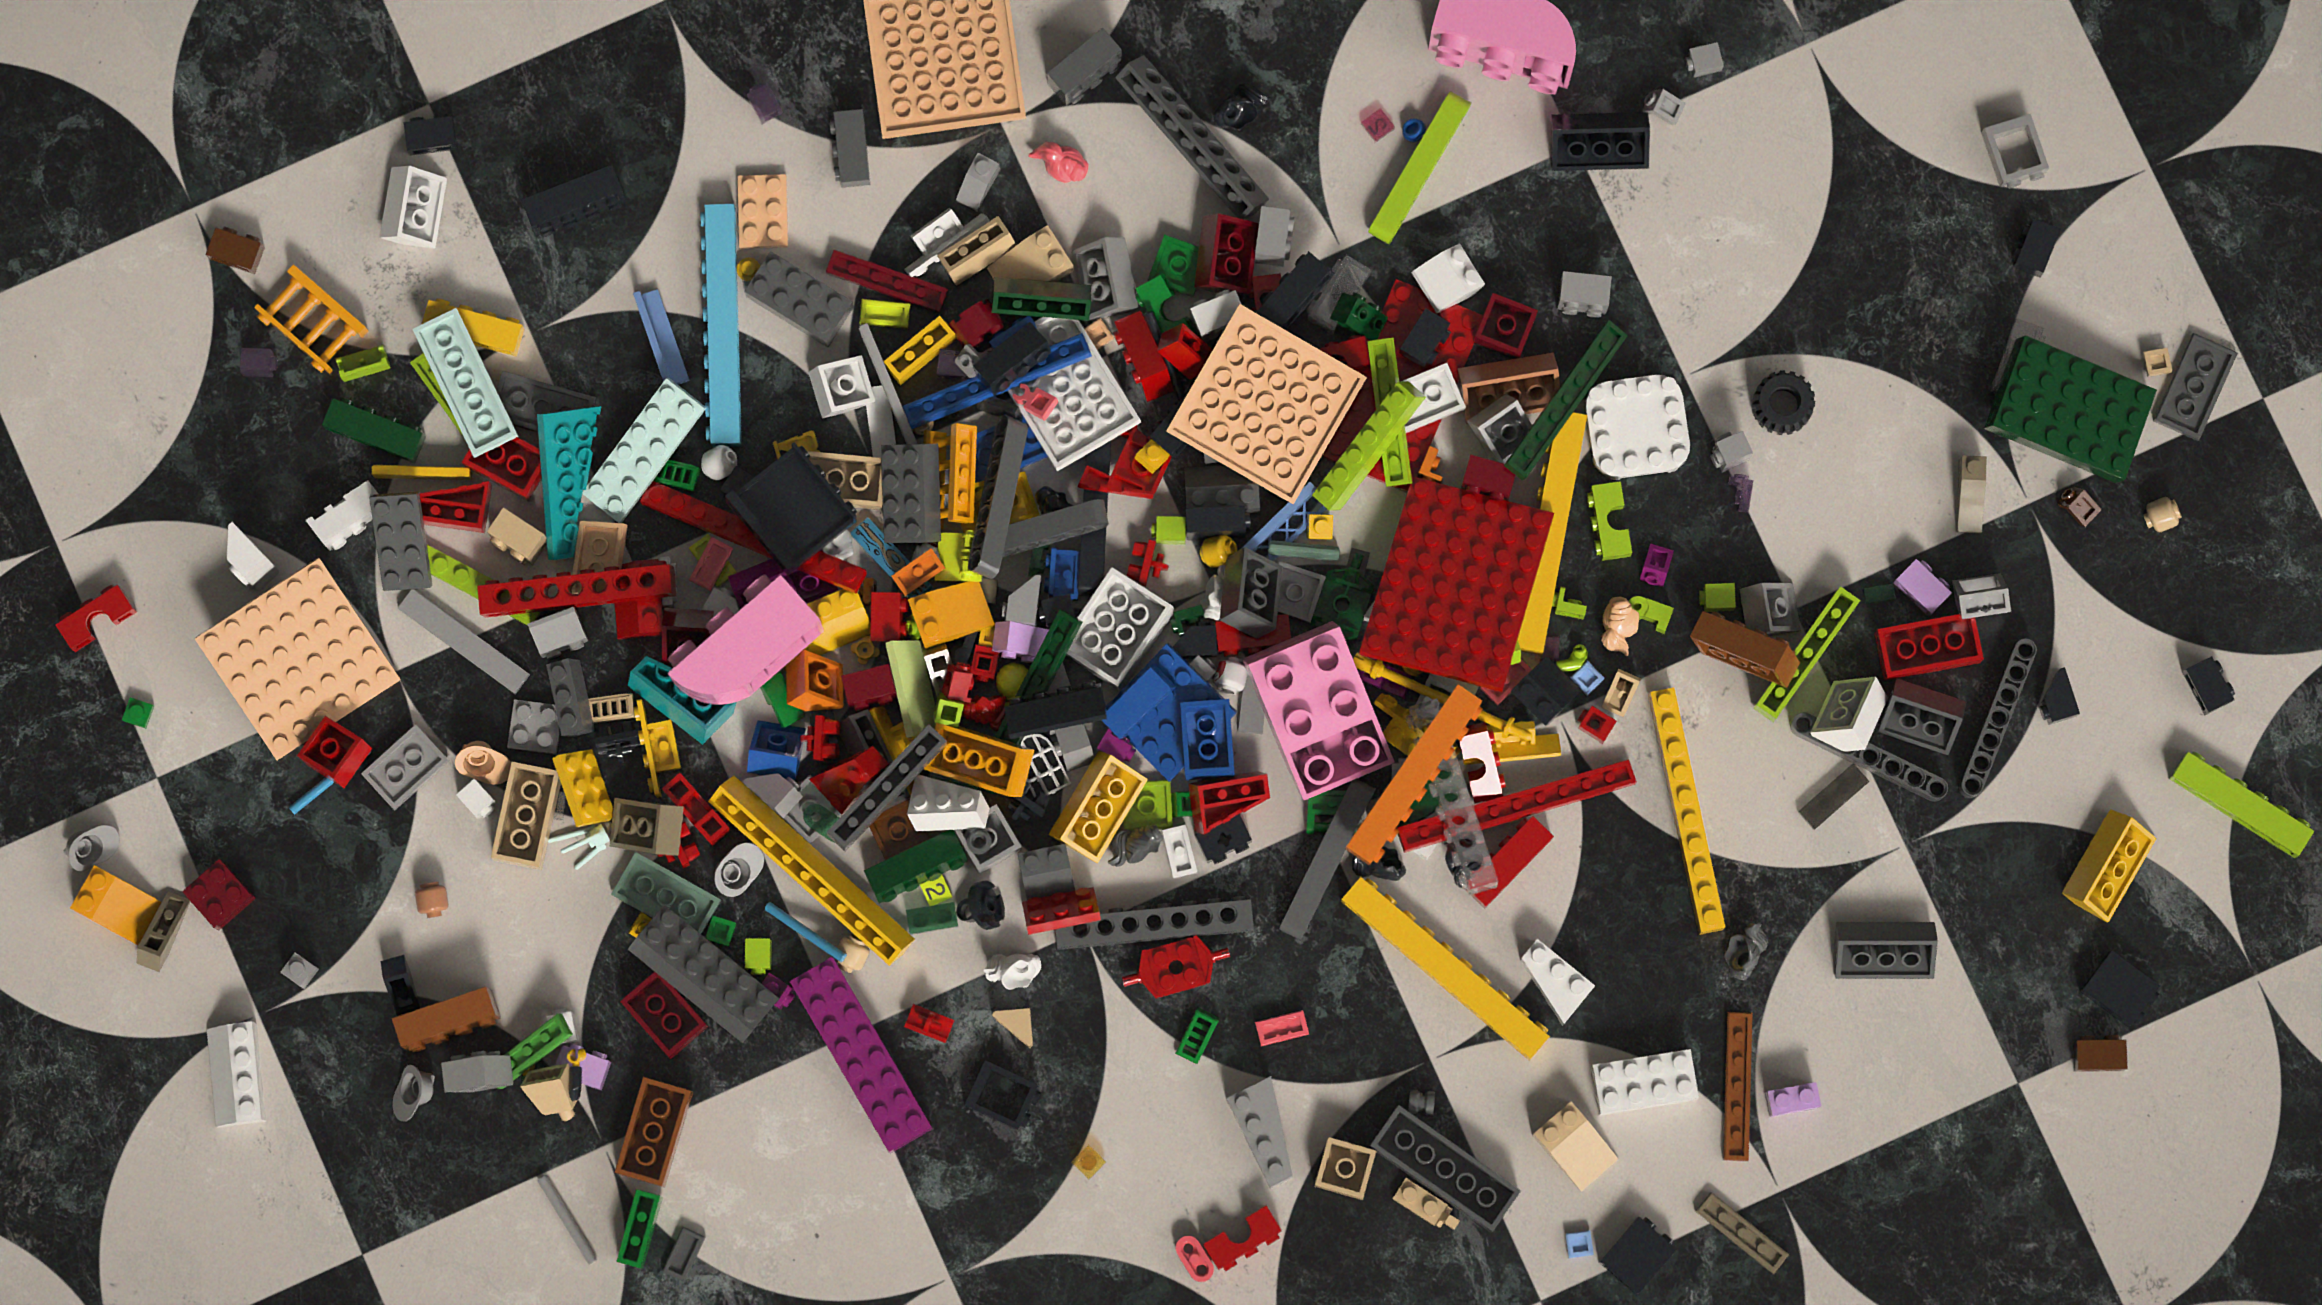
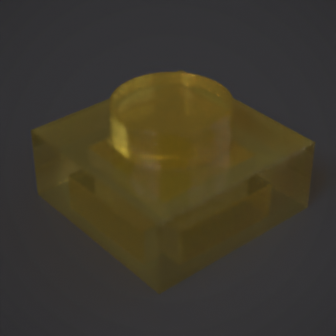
M1088 1145L1071 1163L1090 1180L1106 1161Z

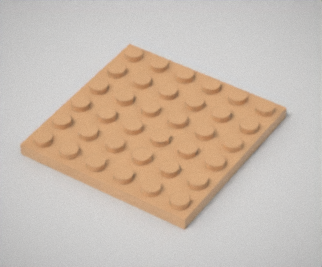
M863 0L883 139L1026 119L1009 0Z
M1239 304L1166 431L1294 504L1367 377Z
M319 557L195 637L196 642L276 760L308 741L325 716L337 722L401 680Z

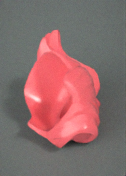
M1045 142L1034 149L1032 153H1029L1031 158L1044 160L1048 174L1057 181L1063 183L1080 181L1087 174L1088 162L1075 148L1059 146V144L1054 142Z

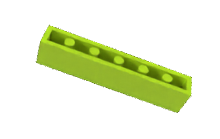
M1398 381L1312 496L1329 511L1341 510L1426 396L1409 381Z
M1841 586L1795 649V656L1800 661V664L1788 687L1785 688L1772 682L1753 709L1774 723L1860 602L1858 598Z
M2193 751L2192 754L2190 752L2184 754L2169 780L2293 858L2301 854L2314 833V830L2310 829L2311 825L2301 818L2296 820L2288 815L2290 812L2286 808L2278 804L2276 806L2268 802L2269 798L2258 791L2253 793L2247 789L2248 785L2242 780L2229 778L2225 775L2227 772L2217 765L2210 766L2204 762L2206 759L2199 753Z

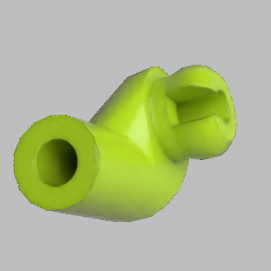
M1581 644L1576 645L1569 659L1556 661V665L1563 672L1579 670L1588 656L1586 647Z

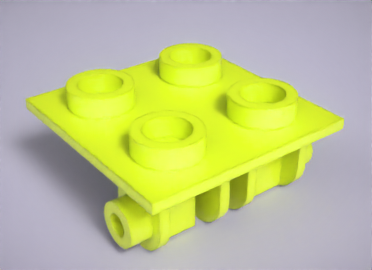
M965 530V533L941 532V541L938 542L937 551L945 569L935 575V581L982 582V575L968 569L974 536L973 530Z

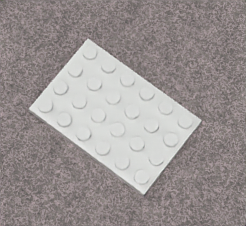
M1042 317L1035 321L1037 330L1048 341L1049 346L1083 333L1092 357L1025 383L1032 393L1038 387L1057 398V405L1045 421L1025 411L1024 404H1018L1014 400L1013 394L1022 396L1025 393L1021 390L1020 386L1008 390L1009 395L1056 471H1059L1140 424L1141 420L1079 320ZM991 347L984 352L992 351Z

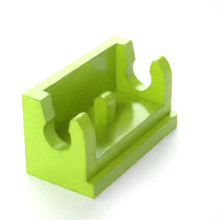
M383 344L336 358L340 369L339 374L344 382L391 368Z

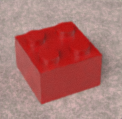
M325 716L297 756L306 765L342 788H345L372 748L362 738Z

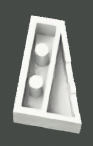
M366 481L344 495L343 500L332 507L330 504L325 507V513L316 520L311 516L306 522L329 551L333 548L337 550L346 544L347 541L345 539L352 534L358 535L365 530V524L372 520L369 497L378 494V492L369 481Z
M917 775L914 779L907 815L916 831L986 828L990 808L981 791Z
M1538 939L1520 960L1562 1026L1595 987L1593 983Z

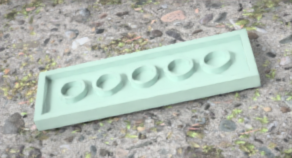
M457 308L413 328L412 330L474 458L518 437Z
M666 378L582 494L615 521L622 523L705 411L706 407L673 380Z

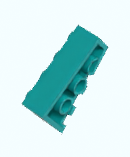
M646 656L631 671L628 687L703 745L734 714L737 702L717 705L691 698L682 692L668 675L673 668Z

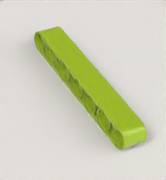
M1452 91L1448 93L1374 219L1368 233L1387 244L1391 243L1471 106L1470 101Z

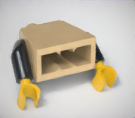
M575 1049L568 1052L567 1059L572 1063V1067L568 1063L535 1070V1064L530 1067L521 1077L522 1084L520 1087L523 1090L524 1098L535 1105L544 1115L558 1113L563 1121L573 1118L575 1115L573 1108L581 1096L582 1067H580V1062L586 1058V1051L579 1049L578 1058L575 1056Z

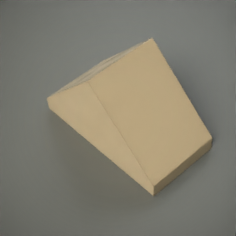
M1618 669L1601 708L1624 717L1641 678Z
M1030 1008L995 1011L992 1014L995 1020L1027 1047L1031 1048L1033 1046Z

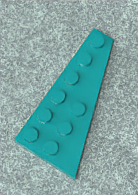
M601 406L537 414L548 560L574 557L579 530L577 527L578 514L583 509L581 498L583 490H586L593 455L590 449L592 438L596 437L597 428L595 427L597 415H600Z

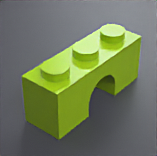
M1621 481L1592 485L1590 493H1587L1588 506L1593 507L1594 516L1591 517L1592 531H1597L1598 540L1594 541L1596 555H1601L1602 561L1631 557L1632 548L1629 530H1615L1607 522V515L1610 512L1624 508Z

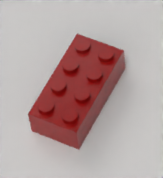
M1960 614L1881 628L1877 629L1874 633L1884 681L1978 664L1984 659L1975 617L1962 619Z

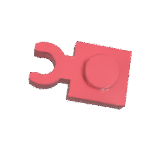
M1020 384L1021 390L1025 393L1022 396L1013 394L1014 400L1018 404H1024L1025 411L1045 421L1057 405V398L1038 387L1032 393L1026 384Z

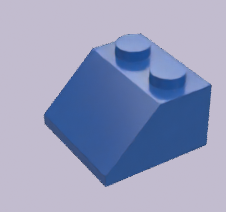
M758 720L749 748L747 773L760 776L778 773L784 779H787L789 776L795 781L804 743L800 741V736L805 735L806 728L790 725L783 728L778 723Z

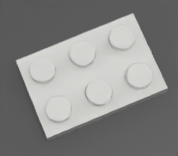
M1447 363L1404 380L1409 381L1426 396L1406 423V433L1466 409Z

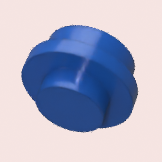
M1409 119L1403 125V136L1409 142L1420 141L1426 132V125L1420 119Z

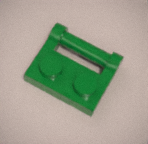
M1328 790L1308 799L1307 834L1327 832L1331 823L1315 822V815L1335 816L1346 791Z

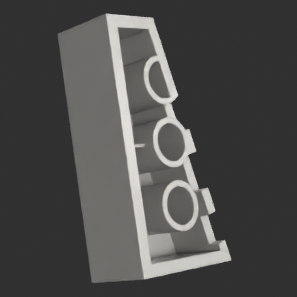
M1063 662L1047 694L1057 692L1059 687L1071 686ZM1084 724L1049 731L1050 735H1056L1057 742H1054L1057 756H1063L1068 772L1092 763L1094 755Z
M1270 1076L1226 1098L1271 1189L1291 1179L1293 1175Z

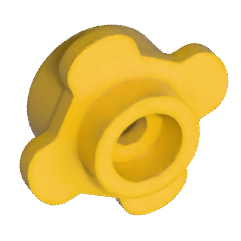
M864 636L858 643L851 645V652L857 655L858 662L861 665L867 664L868 660L872 657L876 658L879 656L880 651L870 641V636Z

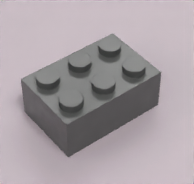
M1104 28L1100 29L1047 72L1048 85L1066 106L1071 102L1072 104L1077 103L1083 98L1084 91L1089 87L1094 89L1102 82V77L1108 72L1112 74L1121 66L1120 62L1122 61L1121 48Z
M1246 547L1228 556L1225 565L1219 620L1256 639L1275 630L1283 566Z

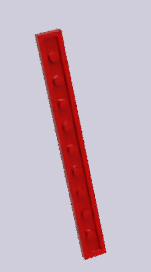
M655 481L651 482L640 500L644 506L773 559L738 516ZM822 551L816 553L797 568V570L855 594L867 575L866 569Z
M1628 759L1398 827V837L1403 851L1406 853L1635 785L1637 781Z

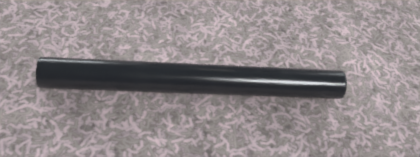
M1148 311L1144 313V316L1158 347L1162 332L1153 311ZM1163 357L1173 388L1180 402L1184 397L1185 389L1176 367Z

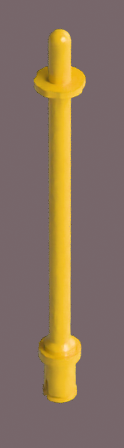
M1358 652L1355 655L1356 657L1353 658L1356 668L1371 674V678H1386L1442 704H1445L1449 698L1448 695L1385 668L1381 660L1375 661L1360 655ZM1482 711L1477 719L1503 730L1502 736L1504 738L1509 733L1527 741L1532 738L1530 731L1514 725L1515 718L1513 717L1505 721L1485 711Z

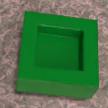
M130 697L122 721L147 729L154 705Z
M712 916L705 938L708 941L729 947L737 923Z

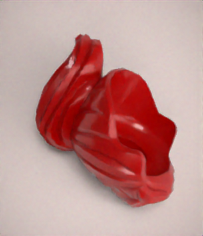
M976 695L971 699V703L964 702L963 716L983 725L989 723L993 730L998 731L1005 717L1004 703H1007V697L994 695L986 698L985 696L979 697Z

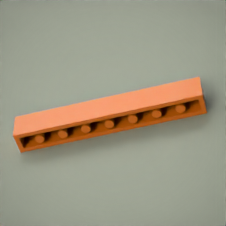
M1459 684L1456 686L1346 846V850L1369 866L1373 861L1379 862L1385 853L1382 847L1386 841L1392 843L1399 832L1396 829L1401 820L1406 822L1413 812L1410 808L1415 800L1420 802L1427 792L1424 786L1428 780L1433 782L1440 773L1441 769L1438 766L1443 759L1448 761L1455 751L1452 745L1456 739L1462 741L1469 729L1465 726L1469 720L1475 721L1482 712L1483 708L1480 707L1481 699Z

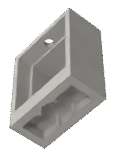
M2031 114L1984 128L1982 136L2000 187L2007 185V188H2013L2022 184V180L2030 178V181H2035L2044 177L2049 166ZM2027 130L2038 165L2007 175L1995 139Z
M2001 573L1952 581L1955 604L1962 619L2011 612L2008 587ZM1984 605L1988 606L1986 610L1982 609Z

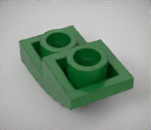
M781 672L776 673L760 687L767 704L772 706L781 727L785 728L805 717L801 709L787 704L786 680Z

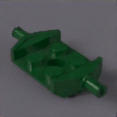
M1354 553L1351 565L1347 569H1334L1327 572L1310 626L1315 629L1333 621L1340 627L1346 642L1357 641L1374 589V585L1360 573L1359 569L1364 556L1360 554L1357 561L1358 553ZM1339 598H1345L1349 601L1350 605L1347 610L1339 611L1335 606V602Z

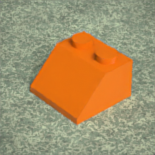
M806 650L801 651L786 664L787 704L804 711L843 708V682L841 678L843 675V664Z

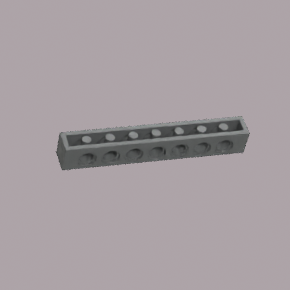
M1144 55L1129 62L1116 76L1118 82L1237 218L1245 220L1253 216L1269 200L1267 195Z
M1245 896L1231 897L1229 902H1221V898L1207 899V904L1198 905L1196 901H1184L1182 906L1172 907V903L1157 904L1156 909H1148L1147 905L1134 906L1133 911L1123 912V908L1108 909V913L1100 914L1101 920L1084 923L1088 929L1082 936H1078L1073 932L1074 926L1055 929L1057 949L1254 931L1251 899L1246 900ZM1224 909H1231L1235 917L1233 920L1226 922L1221 919V912ZM1201 911H1205L1210 915V920L1206 924H1200L1196 920V915ZM1182 914L1186 919L1185 923L1182 926H1175L1171 922L1173 915ZM1149 917H1159L1161 920L1160 926L1155 929L1150 928L1147 925ZM1127 918H1132L1137 923L1136 928L1132 931H1127L1122 927L1123 921ZM1101 921H1109L1112 924V929L1108 933H1101L1098 930V924Z

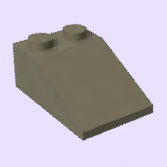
M615 798L609 847L678 856L684 806Z

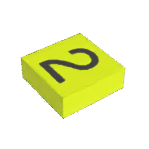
M943 875L934 881L920 884L930 908L953 898Z

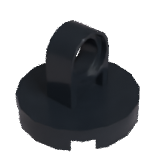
M987 880L974 883L969 889L968 898L960 901L957 905V917L965 922H976L979 927L985 930L998 928L1000 926L999 922L1004 920L1005 907L1001 894L996 895L992 889L995 885ZM969 905L971 915L967 918L965 909Z

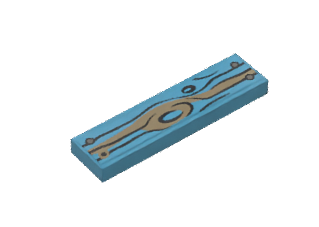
M868 517L850 532L854 540L892 580L891 576L911 563L893 543H884V534ZM927 581L907 596L909 598L927 593L933 587Z

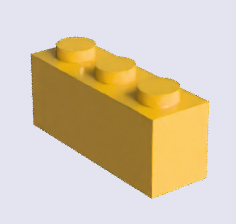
M938 316L883 361L884 365L899 385H901L956 340L955 333Z

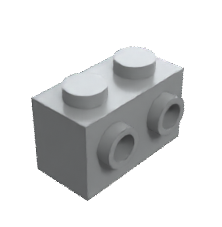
M1743 431L1734 435L1728 432L1717 438L1718 441L1715 442L1712 449L1713 454L1710 456L1716 468L1720 467L1721 471L1725 472L1749 461L1753 451Z

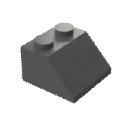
M1066 844L1017 854L1027 900L1034 897L1052 896L1058 892L1075 891Z

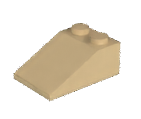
M1047 225L1024 239L988 266L987 270L993 279L994 277L1057 282L1074 272V267Z
M1569 1102L1532 1135L1580 1191L1584 1190L1618 1160L1617 1156L1572 1102Z

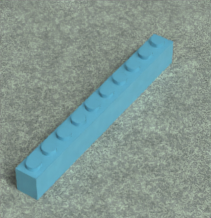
M734 204L705 205V212H701V227L705 226V236H701V248L706 250V259H702V274H706L707 283H702L703 298H707V307H703V321L708 322V331L703 332L704 345H708V355H704V368L709 369V379H705V393H709L710 401L705 403L706 417H710V426H706V441L711 442L712 448L718 445L742 447L736 208Z

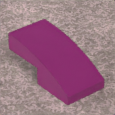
M1383 662L1385 668L1413 680L1414 676L1390 667L1389 664ZM1359 671L1361 681L1405 699L1408 688L1383 677L1371 678V674Z

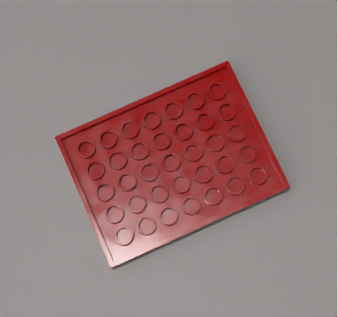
M1413 476L1362 641L1360 655L1503 692L1553 522L1554 513L1506 500H1494L1487 495L1472 494L1464 489Z

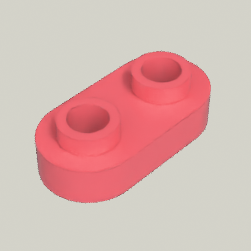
M1192 1236L1180 1238L1176 1244V1253L1188 1273L1197 1282L1208 1281L1213 1275L1214 1267L1199 1241ZM1191 1244L1193 1251L1185 1253L1183 1250L1184 1245ZM1199 1265L1206 1267V1272L1202 1275L1198 1274L1196 1270Z

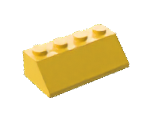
M841 589L807 604L820 619L824 632L804 649L806 651L821 656L857 641L864 636L871 635V623L858 592L855 594Z
M1098 751L1048 835L1062 844H1066L1067 847L1098 863L1148 779L1112 755Z
M2110 809L2067 882L2062 894L2077 906L2108 923L2156 838L2132 817Z

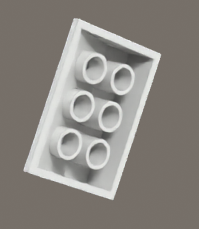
M1111 567L1078 616V619L1083 621L1066 655L1110 686L1121 691L1144 660L1172 618L1175 610L1171 604Z

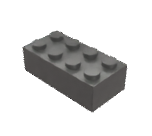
M771 251L744 291L748 299L826 347H829L854 308L851 300Z
M938 444L881 445L884 543L940 542Z

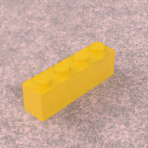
M436 298L435 301L428 300L422 324L457 308L475 346L517 357L525 330L523 325L519 324V320L511 317H506L505 320L496 318L497 315L489 311H482V314L473 312V308L460 304L459 308L450 306L449 301Z

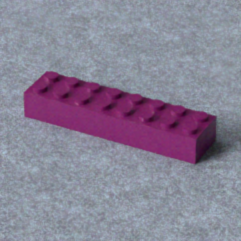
M831 957L791 980L792 987L888 1152L891 1154L932 1130L933 1128L834 958Z

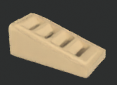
M633 693L589 699L593 723L635 719ZM621 701H626L627 713H622ZM612 702H616L617 714L614 715L612 713ZM602 703H607V716H603ZM592 704H597L598 717H593Z

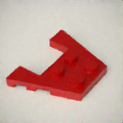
M1136 425L1119 435L1126 438L1127 442L1112 474L1109 476L1087 465L1077 487L1153 499L1172 456L1169 455V458L1153 474L1135 459V456L1152 438L1150 436L1146 437L1137 429L1138 426Z

